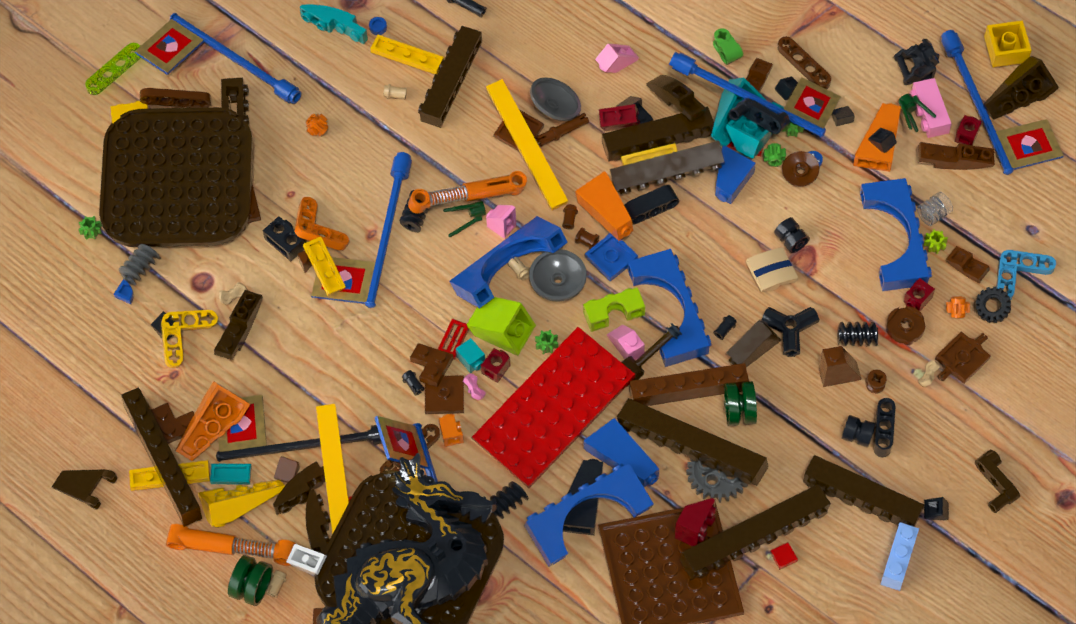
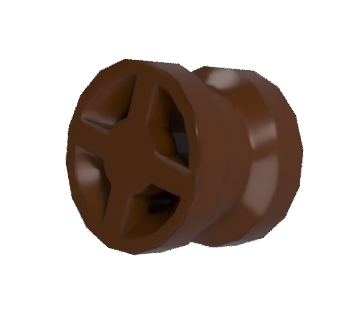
M878 369L870 371L866 381L867 389L871 393H881L885 389L886 374Z

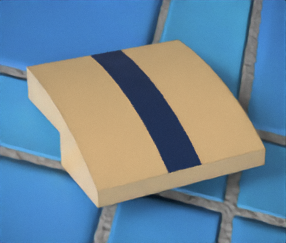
M783 247L757 254L746 260L761 292L777 290L780 285L795 283L798 280V276Z

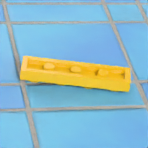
M377 35L370 48L371 53L432 74H438L440 63L444 60L443 56L381 35Z
M208 460L178 464L188 484L210 481ZM154 467L129 470L131 491L164 487Z

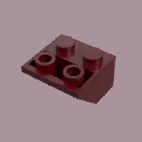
M709 498L685 506L676 522L675 539L692 547L705 541L708 534L706 532L708 525L712 527L716 519V499Z

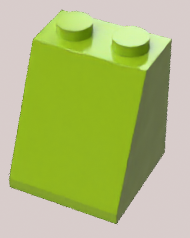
M494 297L480 309L476 308L467 326L475 337L518 356L536 324L522 303Z

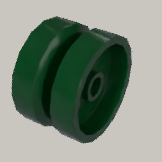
M753 381L742 382L740 394L735 382L724 384V410L728 426L739 425L741 413L746 425L757 423V404Z
M243 555L237 562L230 577L228 596L237 600H241L244 597L245 603L258 606L264 598L265 591L271 581L272 565L263 561L256 564L255 558Z

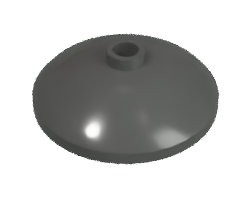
M545 77L535 80L531 85V99L537 109L544 115L559 121H569L575 119L580 113V99L565 83Z
M558 249L554 253L546 251L539 255L530 267L529 278L532 288L539 296L550 301H565L581 292L586 283L587 272L583 261L576 254Z

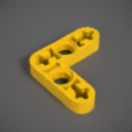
M214 311L168 312L163 316L161 327L164 359L168 367L177 368L183 361L181 330L210 329L214 327L218 321V316ZM188 315L192 316L195 323L188 325L185 323L184 318ZM198 315H200V319H205L207 315L213 318L210 324H208L207 320H201V325H198ZM179 316H181V326H179V322H174L172 326L166 322L169 317L172 320H178ZM174 335L178 340L177 344L170 345L167 342V337ZM178 348V350H175V357L179 359L176 363H173V360H169V358L172 356V350Z

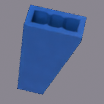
M615 418L584 440L585 451L608 466L614 468L619 464L625 466L629 463L643 487H646L648 484L653 485L659 479V468Z

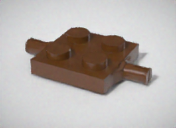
M961 331L935 357V360L945 368L938 375L939 379L945 381L952 374L965 384L991 357L981 346L988 339L987 335L981 333L974 340Z

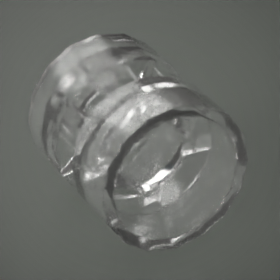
M938 192L930 197L929 200L918 205L917 212L925 224L932 226L940 221V217L944 218L953 212V206L944 193Z

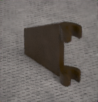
M106 469L65 470L60 473L52 488L97 510L101 503L98 502V498L90 496L101 478L112 484L118 478L113 471Z

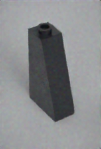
M597 459L583 460L568 493L574 495L579 492L578 488L582 485L595 483V479L603 474V462ZM599 498L583 501L572 508L565 518L563 532L594 536Z

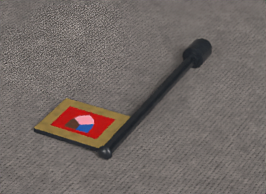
M263 396L241 397L250 403L241 420L218 438L219 451L216 453V459L218 462H221L223 460L321 447L320 438L267 445ZM371 425V430H367V432L340 435L341 444L369 440V442L373 441V445L382 444L377 425Z

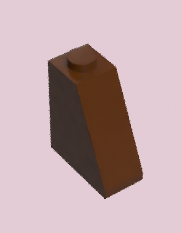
M842 346L822 350L819 373L823 387L862 379L857 361Z

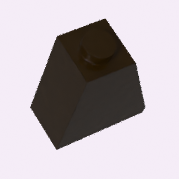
M758 320L726 352L730 356L728 360L733 365L745 363L746 367H748L782 339L768 325Z

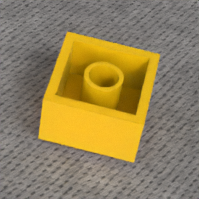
M1023 20L987 25L984 39L992 68L1022 64L1030 57L1032 50Z

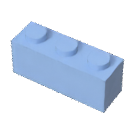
M899 523L880 585L900 591L919 528Z

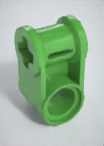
M720 28L715 31L713 46L726 65L743 57L742 48L727 29Z

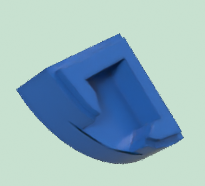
M123 279L115 291L114 297L132 304L133 290L130 284Z

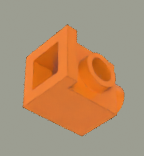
M446 414L439 418L444 447L464 443L460 422L455 421V416L453 414Z

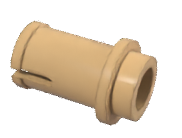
M388 84V86H384L383 96H386L387 99L393 97L405 100L407 88L393 87L391 84Z
M514 257V259L512 258L508 262V265L517 274L518 279L524 281L529 278L530 269L525 267L518 257Z
M275 570L271 574L272 579L265 593L277 598L283 582H286L287 579L286 574Z

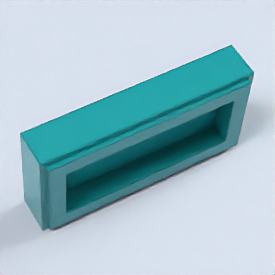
M211 464L210 483L250 485L252 466L251 464Z

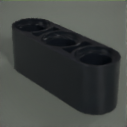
M664 185L628 201L624 206L632 219V224H638L674 208L679 204L680 200L671 185Z
M890 398L881 399L876 411L873 450L875 455L881 458L889 456L894 439L896 406L895 402ZM882 408H887V409H889L890 411H889V412H885V411L882 410ZM880 426H887L889 429L884 430ZM883 443L886 444L888 447L883 448L879 444Z

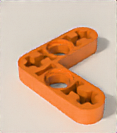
M303 197L298 207L295 234L308 241L322 237L325 246L340 251L345 250L349 237L342 232L315 224L317 202L311 197Z

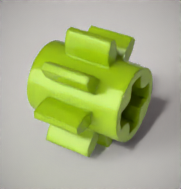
M933 229L931 234L926 233L924 246L928 247V252L939 254L941 249H946L947 245L945 243H947L948 237H944L943 231L940 232Z

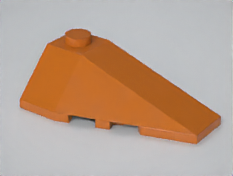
M213 381L175 451L193 461L210 444L241 420L250 403Z

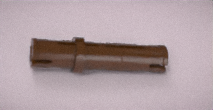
M582 113L573 120H569L557 127H550L549 131L536 136L538 145L542 147L553 140L557 141L561 136L589 124L588 117L585 118L586 114Z

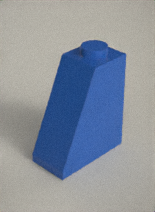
M724 145L722 147V154L725 164L718 170L715 196L722 202L732 204L755 173L756 163Z

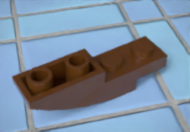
M920 142L918 145V162L934 164V168L970 170L988 168L995 165L994 149L966 144H958L956 147Z

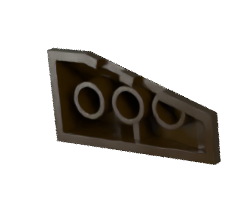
M1030 56L1010 74L983 105L991 118L996 119L1012 113L1018 108L1027 107L1033 102L1046 99L1059 86L1042 59Z

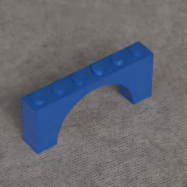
M906 178L861 184L860 197L863 209L880 210L892 215L903 225L909 239V246L899 259L890 264L880 266L879 279L882 291L911 288L919 278L928 283L929 278L932 277L930 266L927 267L926 263L928 260L927 251L923 250L922 246L924 244L922 233L919 234L918 230L920 228L919 218L915 217L914 213L916 212L915 202L911 201L910 197L912 196V189L907 184Z
M536 216L451 279L450 283L457 296L480 309L494 298L489 288L492 277L512 258L514 259V257L537 251L554 253L568 242L560 227Z
M671 249L628 261L627 269L633 286L655 285L664 288L678 299L683 308L684 320L680 326L682 335L679 334L677 336L678 339L673 337L659 350L665 367L709 354L710 346H712L709 335H705L704 322L697 315L699 313L697 304L691 300V289L685 285L686 278L684 272L679 270L678 257L673 255Z
M629 463L625 466L623 464L617 465L609 475L604 473L595 479V483L582 485L578 488L579 492L574 495L568 493L561 498L562 501L555 505L553 502L544 508L545 511L539 515L535 512L526 518L528 521H526L524 527L548 567L566 558L568 555L563 541V525L567 514L579 503L593 498L609 499L624 506L634 518L652 508L654 503Z

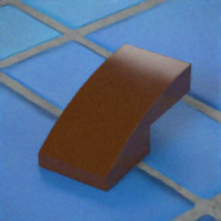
M756 58L749 69L746 80L759 93L770 74L773 64Z
M958 246L946 258V262L977 283H980L990 271L989 265L974 259L973 253Z

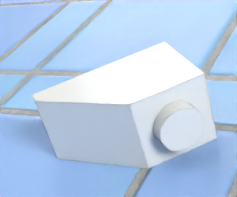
M294 544L286 562L298 570L311 575H318L327 556Z

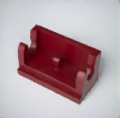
M636 105L599 109L600 127L604 131H613L640 124L638 119L639 111Z

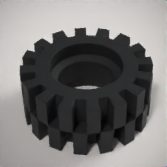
M987 287L985 291L982 290L981 294L977 296L976 310L981 319L986 320L988 323L1002 322L1011 311V300L1008 293L1004 292L1002 288ZM991 298H996L1001 302V307L996 312H991L986 308V302Z

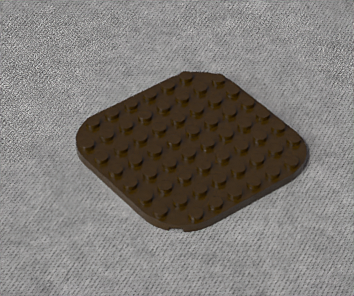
M222 107L135 109L120 115V118L108 127L103 142L99 216L107 235L117 243L129 247H138L140 244H145L149 247L213 246L227 243L237 237L248 223L251 208L253 138L246 120L235 111Z
M387 470L383 471V473L367 477L359 484L323 552L327 557L318 575L315 574L316 591L326 607H337L334 576L348 573L346 558L357 556L356 549H359L361 544L372 543L374 545L387 539L392 541L407 539L423 543L430 539L431 534L424 528L406 521L408 509L396 505V500L399 496L392 491V488L397 483L394 473L398 471ZM491 512L485 523H482V516L470 521V513L464 516L461 513L448 514L459 518L460 522L472 524V528L482 533L483 542L486 546L487 553L485 554L488 565L484 567L481 580L477 579L470 590H466L455 601L451 599L441 605L436 604L427 608L421 616L427 623H469L503 551L504 534L499 520L493 512ZM390 616L385 621L381 619L379 624H394V622H392Z

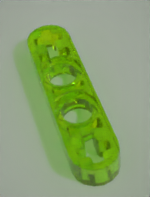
M138 43L128 44L90 76L85 82L87 92L91 95L100 94L141 58L134 53L140 45ZM119 60L125 61L123 66L116 65ZM105 72H112L110 77H103Z

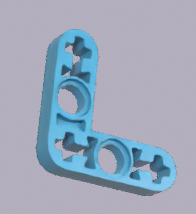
M1006 250L1001 254L999 260L997 289L1002 288L1004 290V286H1008L1007 293L1010 300H1012L1015 292L1017 271L1049 275L1054 272L1056 261L1052 256ZM1010 257L1011 262H1007L1006 258ZM1030 259L1033 262V264L1031 266H1026L1023 263V260ZM1045 262L1048 263L1049 268L1045 267ZM1010 273L1012 278L1006 280L1002 277V274Z

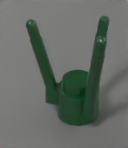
M905 94L899 98L898 103L902 108L910 130H912L913 126L915 132L919 131L911 114L916 110V104L933 118H936V115L918 99L917 95L912 97L911 94Z
M483 201L443 209L444 212L468 209L470 217H474L473 220L451 232L448 237H452L472 224L482 221V216L486 215Z

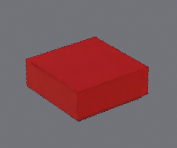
M789 542L770 550V554L779 570L798 561Z

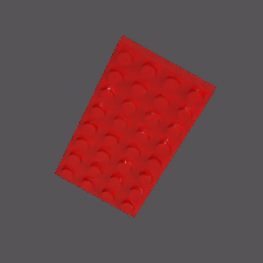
M577 327L472 436V439L526 487L530 488L625 389L636 375L581 328Z

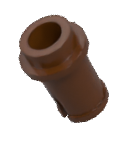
M568 204L563 209L565 214L562 227L571 230L574 229L575 216L578 214V210L575 205Z

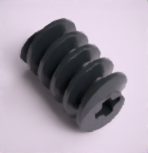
M412 190L399 221L405 229L418 233L421 231L420 226H423V220L426 218L425 214L428 213V208L422 213H414L409 209L408 202L414 191ZM415 199L418 203H422L421 200Z
M840 322L837 332L838 346L841 341H843L845 346H847L848 341H851L852 346H855L856 341H859L860 346L863 345L864 341L870 346L872 340L878 346V327H876L875 322H871L870 326H868L867 322H863L862 327L859 322H855L854 327L851 322H848L846 327L843 322Z
M513 481L509 482V487L504 486L502 491H497L496 496L492 495L490 497V501L494 498L496 499L497 508L493 513L501 519H504L503 511L510 514L509 507L514 510L517 509L515 502L522 505V497L527 501L529 499L524 489Z

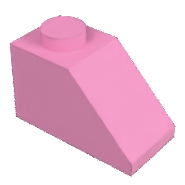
M607 44L595 60L599 63L602 71L617 73L636 62L639 57L628 45Z
M498 205L494 210L491 209L486 216L487 227L505 239L516 227L515 207L512 205Z
M621 325L607 334V337L624 359L632 356L637 360L644 354L645 344L633 329Z

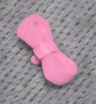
M474 374L466 375L463 382L468 386V393H471L472 398L476 400L484 398L486 392L478 387L477 376Z

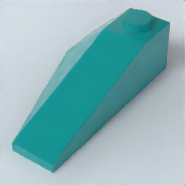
M744 77L728 81L766 100ZM726 89L721 94L711 137L715 141H719L722 147L724 145L727 146L732 141L726 129V125L732 120L729 117V112L736 107L738 102L744 99Z
M772 102V104H774V105H776V106H778V107L784 109L783 106H781V105H779V104H777V103H775V102ZM744 116L737 120H731L726 125L736 150L752 159L762 150L773 135V133Z

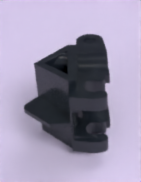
M922 39V43L919 45H912L907 50L901 49L894 55V60L898 62L904 77V85L934 78L940 55L934 51L932 43L928 39ZM905 58H912L915 66L911 69L912 73L908 70Z

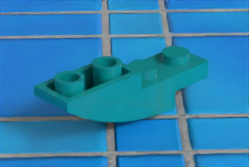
M306 4L299 7L302 19L308 23L311 22L322 31L325 30L331 33L335 28L337 32L346 34L355 42L365 44L368 40L367 29L359 26L356 16L346 11L314 4Z

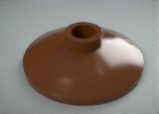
M794 152L784 160L782 165V173L785 180L793 186L804 187L810 185L819 175L818 160L808 152ZM803 169L804 173L799 174L798 170Z

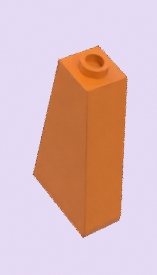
M882 103L855 153L853 166L890 172L895 145L886 153H883L868 138L880 128L894 132L896 138L901 106L892 103Z
M605 171L575 191L578 204L618 241L629 236L634 231L632 219Z

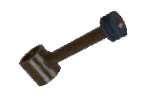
M671 323L672 326L667 327L668 332L637 360L630 356L621 362L635 373L636 377L632 381L639 380L644 375L645 371L641 366L673 337L678 339L677 336L679 334L682 335L678 326Z

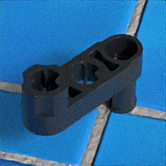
M744 98L729 112V117L732 120H737L744 115V117L773 134L780 133L791 122L787 113L776 114L750 98Z

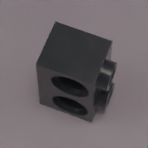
M278 216L262 230L264 239L290 262L298 256V253L304 250L303 244L306 243L305 239L295 234V229L286 219L283 220Z

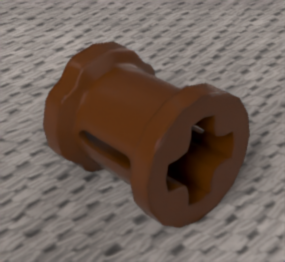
M582 227L576 235L575 243H581L591 249L598 243L600 236L598 234L593 235Z

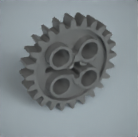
M690 459L691 462H687V467L689 468L687 469V475H689L688 482H692L691 489L697 488L696 494L703 493V499H706L708 496L714 499L716 497L719 503H721L722 497H725L729 501L730 495L737 498V492L742 494V487H748V484L741 481L740 478L728 479V475L717 468L703 467L702 464L704 463L701 461L696 462ZM714 480V481H716L717 483L714 484V485H711V484L708 483V481Z

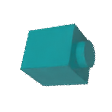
M471 338L456 348V357L470 374L475 370L481 369V364L485 360V354Z

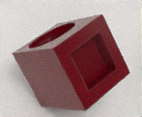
M964 115L954 142L973 146L980 131L982 121L975 117Z
M919 278L906 292L904 303L906 306L921 311L933 298L935 288Z
M493 348L481 364L482 374L498 383L511 366L509 355L503 350L499 351ZM495 362L501 363L499 366L493 365Z

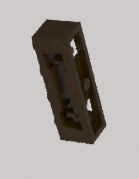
M243 77L221 79V107L231 110L230 100L231 103L237 102L238 115L246 120L249 125V116L246 115V111H249L248 100H245V95H249L248 84H244Z

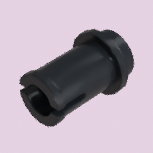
M731 315L723 317V322L713 332L714 335L723 340L727 333L736 327V319Z
M409 370L402 375L403 383L409 386L415 396L422 393L420 390L424 391L425 388L416 378L415 372Z

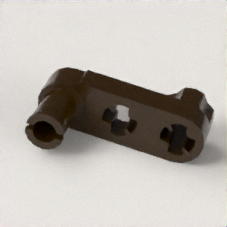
M990 449L975 460V465L1000 493L998 497L988 503L991 511L997 513L1007 504H1012L1020 498V493L997 467L1002 461L998 453Z

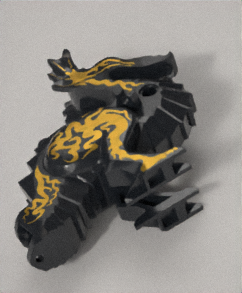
M416 453L411 460L401 457V469L394 473L397 483L392 488V491L399 496L396 500V505L408 509L406 521L424 528L431 534L430 539L423 543L407 539L403 541L387 539L374 545L372 543L361 544L360 548L356 549L357 556L346 558L348 573L334 576L337 607L325 606L316 617L317 624H379L381 619L385 621L390 616L394 624H429L421 618L427 608L436 604L441 605L451 599L455 601L466 590L469 591L477 579L481 580L484 567L488 565L485 554L487 553L486 546L483 542L482 533L472 528V524L460 522L459 518L448 514L461 513L464 516L470 513V521L482 516V523H485L491 512H494L497 508L496 499L488 501L485 496L481 497L479 493L472 491L458 492L445 481L435 482L432 477L424 475V470H420L421 456L419 453Z

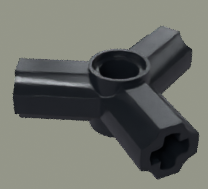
M768 307L761 321L782 333L783 355L795 357L800 355L799 332L818 323L820 319L818 313L812 307L796 315L788 316Z

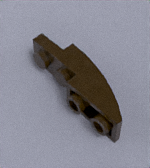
M659 75L646 83V86L668 106L673 104L691 122L706 113V107L694 97V92L677 79L667 75Z
M244 290L229 317L230 322L214 349V355L232 360L237 350H241L263 298L261 294Z
M316 461L300 471L286 484L273 503L276 515L287 513L292 507L307 502L309 491L319 488L326 482L324 466L320 467Z
M311 489L306 504V530L311 550L323 554L329 542L326 531H329L328 523L331 521L327 511H322L321 506L324 504L320 494L316 495L314 489Z

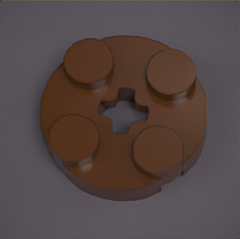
M910 306L900 309L899 307L895 308L888 316L886 332L895 341L905 345H912L913 342L918 341L924 334L926 327L924 317L919 310ZM906 322H909L910 328L902 327L903 325L901 323L905 324Z

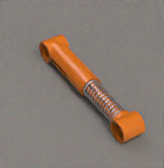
M514 171L510 175L463 183L461 187L446 188L445 190L427 192L424 189H416L411 194L408 207L414 213H422L432 205L445 204L448 201L451 203L452 201L457 202L462 199L469 202L506 194L519 195L527 183V177L521 171ZM415 199L421 200L422 203H418Z
M181 524L170 525L166 546L175 550H184L186 548L234 555L237 552V554L244 553V555L248 554V556L250 554L251 556L254 555L256 557L258 555V557L261 556L262 558L265 556V558H272L275 563L283 566H291L286 561L294 544H296L293 541L283 539L273 544H268L267 542L264 544V542L261 543L260 541L257 543V541L254 542L253 540L250 542V540L247 541L246 539L243 541V539H237L236 535L189 529Z

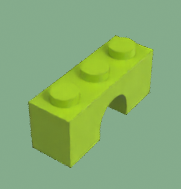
M638 287L628 288L617 294H608L604 298L592 299L583 304V313L590 331L593 332L609 327L608 314L614 310L624 313L627 321L645 316V304Z

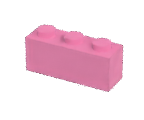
M935 78L914 82L910 94L912 97L917 95L918 99L936 115V118H933L916 104V114L921 118L922 131L926 132L928 138L949 134L951 121Z

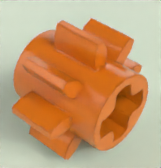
M312 114L306 120V127H308L306 131L312 136L323 135L328 129L326 122L328 119L323 114Z
M954 296L951 297V302H946V311L951 313L953 318H964L965 313H970V303L966 302L965 297Z

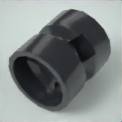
M793 217L782 221L774 231V234L781 242H784L785 247L791 253L801 250L810 240V237L803 229H800V225Z
M849 415L842 439L849 442L856 440L858 445L868 448L876 423L867 420L861 422L860 418Z

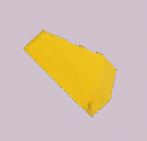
M280 480L255 483L250 488L243 485H237L234 490L227 491L224 490V487L199 492L198 495L207 521L212 527H222L279 494L285 485Z

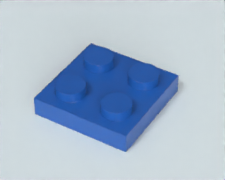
M610 233L587 251L585 258L611 282L628 268V261L637 259L638 255L622 240L618 241Z

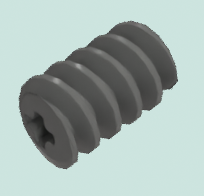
M140 244L138 249L134 250L133 255H130L128 260L123 263L124 266H120L119 272L128 283L136 286L134 279L140 281L141 278L138 274L145 275L146 272L143 268L150 270L151 267L148 263L155 264L153 257L159 259L160 255L153 248Z

